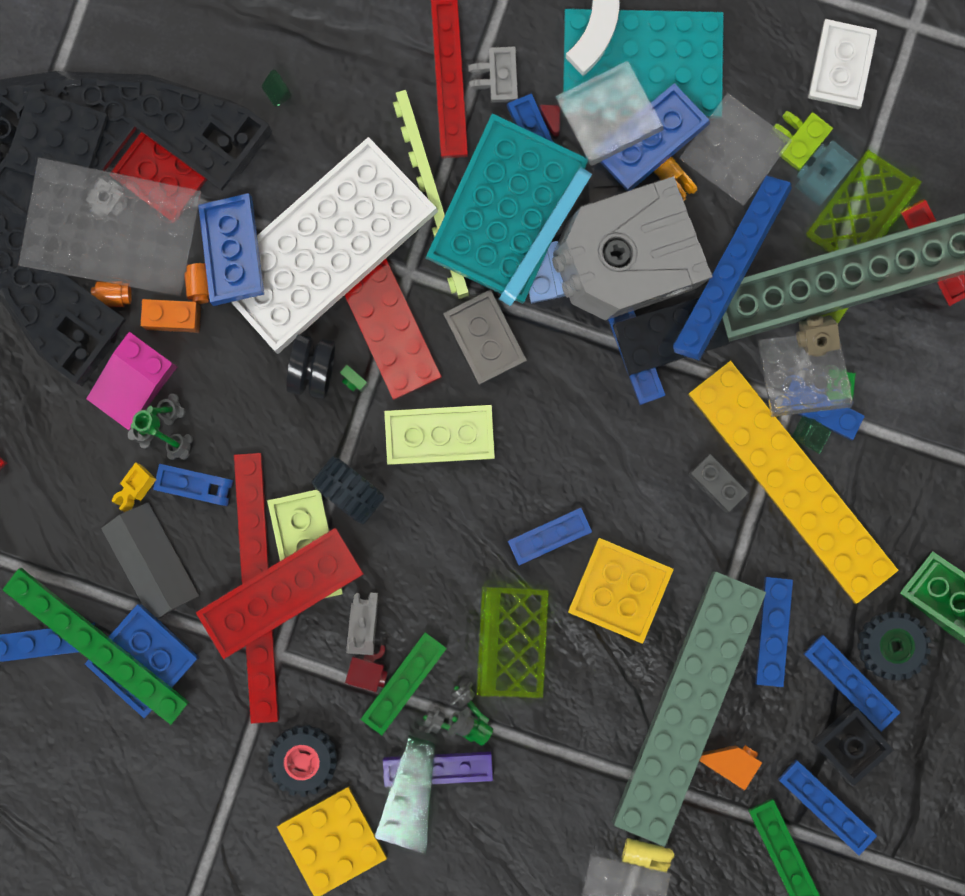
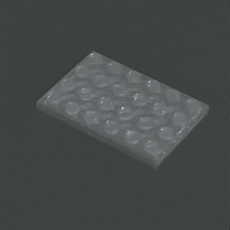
M38 157L18 265L181 296L201 191Z

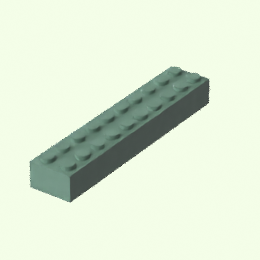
M965 213L744 277L722 317L729 342L807 320L810 316H821L965 274Z
M711 572L613 817L612 823L614 826L665 847L766 592L718 572Z

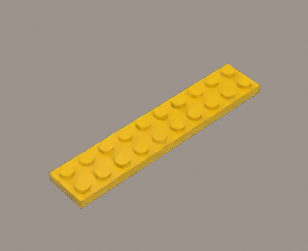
M731 361L688 394L855 604L859 603L899 571Z

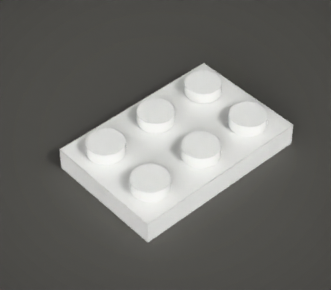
M825 19L808 98L860 109L877 30Z

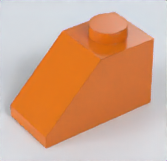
M734 745L702 752L699 760L743 790L747 788L762 764L761 761L756 759L758 753L746 745L743 749Z

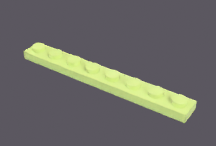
M403 90L396 93L397 101L393 102L397 118L403 117L405 126L401 127L405 143L410 142L413 149L412 152H408L412 167H418L421 175L416 177L419 190L426 192L427 198L438 210L433 216L436 227L432 228V232L435 238L445 215L407 92ZM450 270L452 277L447 278L451 293L457 292L459 299L469 296L464 276Z

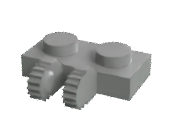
M515 47L489 48V63H476L468 66L469 72L474 74L490 71V79L471 80L469 88L477 90L491 88V103L512 102L518 99Z

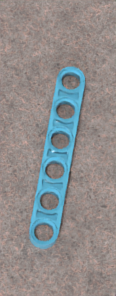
M582 167L579 168L505 287L499 300L509 306L512 305L592 173Z

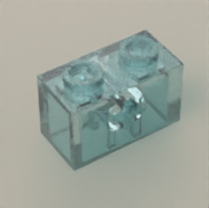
M833 140L828 146L822 144L813 155L817 159L810 167L806 164L796 176L800 181L795 187L819 206L857 161L856 158ZM825 167L828 169V171L824 176H822L819 173Z

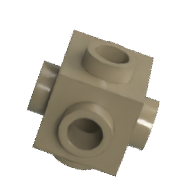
M814 315L808 317L805 321L799 322L800 331L796 332L797 343L808 355L823 356L828 351L840 349L838 323L830 315L824 317Z

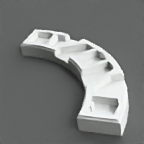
M592 0V14L588 26L580 40L566 53V59L582 76L589 72L601 59L614 35L618 20L619 0Z

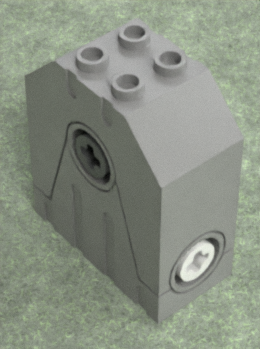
M674 176L581 207L567 221L552 258L556 272H560L562 277V289L565 296L570 298L573 305L603 320H608L694 290L713 277Z

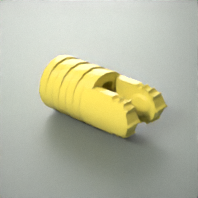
M627 838L623 849L622 862L667 872L675 854L671 849Z

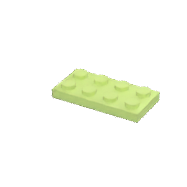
M491 405L384 411L387 465L495 459Z
M318 490L267 501L280 561L330 531L322 494ZM342 588L326 598L343 594Z

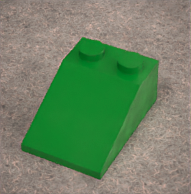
M932 551L900 594L947 633L965 644V573Z

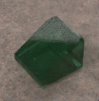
M274 69L270 71L262 83V89L273 106L277 107L290 99L291 93L278 72Z
M803 416L792 438L796 443L820 454L832 430L815 419Z

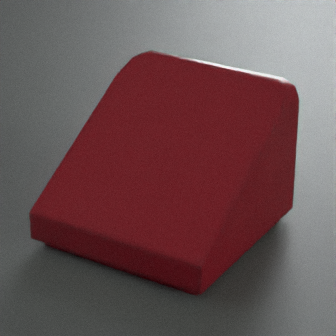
M540 105L539 111L553 138H557L559 136L560 107Z

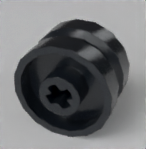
M296 336L288 364L286 385L288 393L302 395L306 390L309 380L310 396L320 399L326 398L334 366L335 341L321 339L316 345L314 352V342L311 337Z

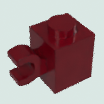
M381 645L380 651L377 654L364 655V658L353 656L345 684L377 692L378 687L384 688L388 672L383 671L385 664L374 661L384 655L385 645Z

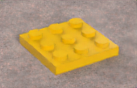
M598 538L568 613L643 644L674 569Z
M349 786L277 826L314 896H321L387 859L383 848Z

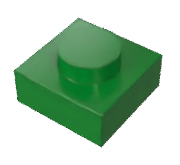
M348 365L340 372L344 377L341 382L353 392L358 389L362 393L369 385Z

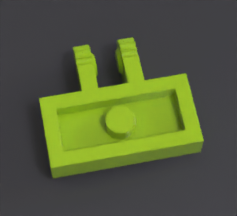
M786 111L783 114V119L798 131L792 136L787 129L779 124H775L772 130L787 143L778 155L799 171L833 128L813 112L802 123L797 116Z

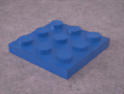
M140 603L134 607L109 636L111 640L171 688L177 684L200 658ZM88 660L85 663L92 672L143 718H146L153 711L93 662Z

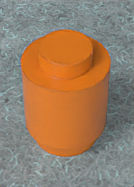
M195 263L186 266L187 272L184 273L187 299L198 304L208 303L209 291L205 263Z
M123 280L96 281L95 287H91V294L109 308L124 307L125 304H131L130 283H124Z

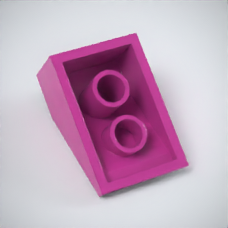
M129 332L112 354L89 393L87 400L126 429L131 430L134 415L138 411L146 410L177 366Z

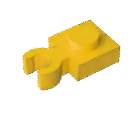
M135 462L120 483L124 487L123 490L113 496L112 502L121 505L119 509L123 512L131 510L134 506V500L138 499L141 501L157 479L143 465Z

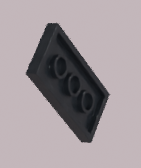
M699 298L612 325L629 376L688 358L687 356L675 353L673 346ZM722 320L704 352L730 344Z

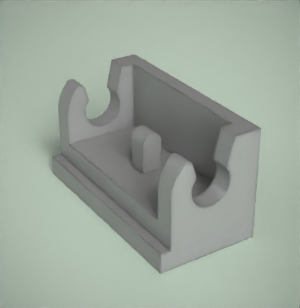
M359 593L354 595L353 603H351L346 653L374 655L378 593H370L368 600L360 599Z

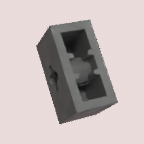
M711 454L706 456L688 474L725 513L730 512L748 494Z

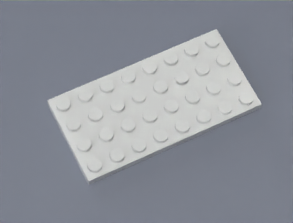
M368 137L257 235L265 295L231 303L273 350L279 354L297 335L305 331L431 219L438 210Z

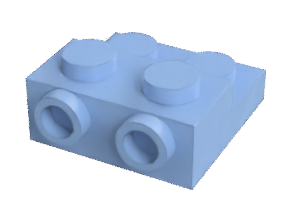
M558 241L551 242L529 290L531 303L565 296L562 289V277L560 272H556L552 262L553 252Z

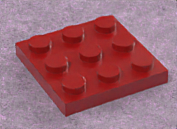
M142 132L109 174L111 178L173 223L177 221L207 181V179Z

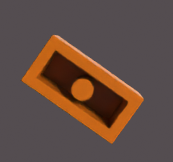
M142 299L141 327L146 330L199 333L201 306L197 302Z

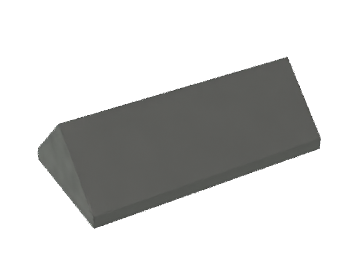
M149 502L118 515L101 528L142 605L157 619L200 596Z

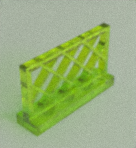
M867 150L808 230L806 237L829 252L839 250L838 241L853 239L854 245L885 237L900 217V211L908 206L919 191L922 181L914 176L912 178L907 176L870 150ZM868 159L878 165L880 174L864 175L863 166ZM860 171L861 177L855 178ZM895 176L903 181L898 189L887 191L886 177ZM881 179L883 192L868 194L866 181ZM862 182L864 195L849 197L848 186L851 183ZM843 193H845V198L840 199ZM888 195H893V197L889 201ZM884 196V209L871 212L869 199ZM865 200L867 213L852 215L850 202ZM846 203L849 216L833 218L832 208L834 205ZM829 214L830 219L824 220L826 216ZM878 216L876 220L873 222L872 217ZM868 218L870 224L868 231L855 233L853 220ZM850 221L852 234L837 236L834 223ZM831 224L833 237L822 239L815 234L819 226ZM862 237V239L857 244V238ZM829 242H834L835 247L829 244Z
M482 587L477 695L543 698L548 590ZM501 593L511 594L517 600V603L508 612L500 605ZM516 594L526 595L522 599H520ZM531 595H541V607L532 613L524 604V601ZM521 605L530 617L519 626L510 614ZM501 611L504 615L499 619ZM539 613H540V621H539V619L536 617ZM507 618L516 630L505 639L499 633V624ZM532 620L540 626L539 634L533 640L522 630ZM520 632L529 643L517 653L508 642ZM498 637L502 640L500 645H498ZM538 640H539V648L535 645V643H536ZM506 645L515 656L503 666L497 659V654ZM532 646L538 653V661L530 667L521 656ZM518 659L526 667L527 671L516 680L507 669ZM497 664H498V666L501 668L498 672H497ZM538 666L536 674L533 670ZM505 672L514 683L506 690H496V679ZM530 673L537 680L536 692L525 691L519 684ZM517 686L521 691L512 690Z

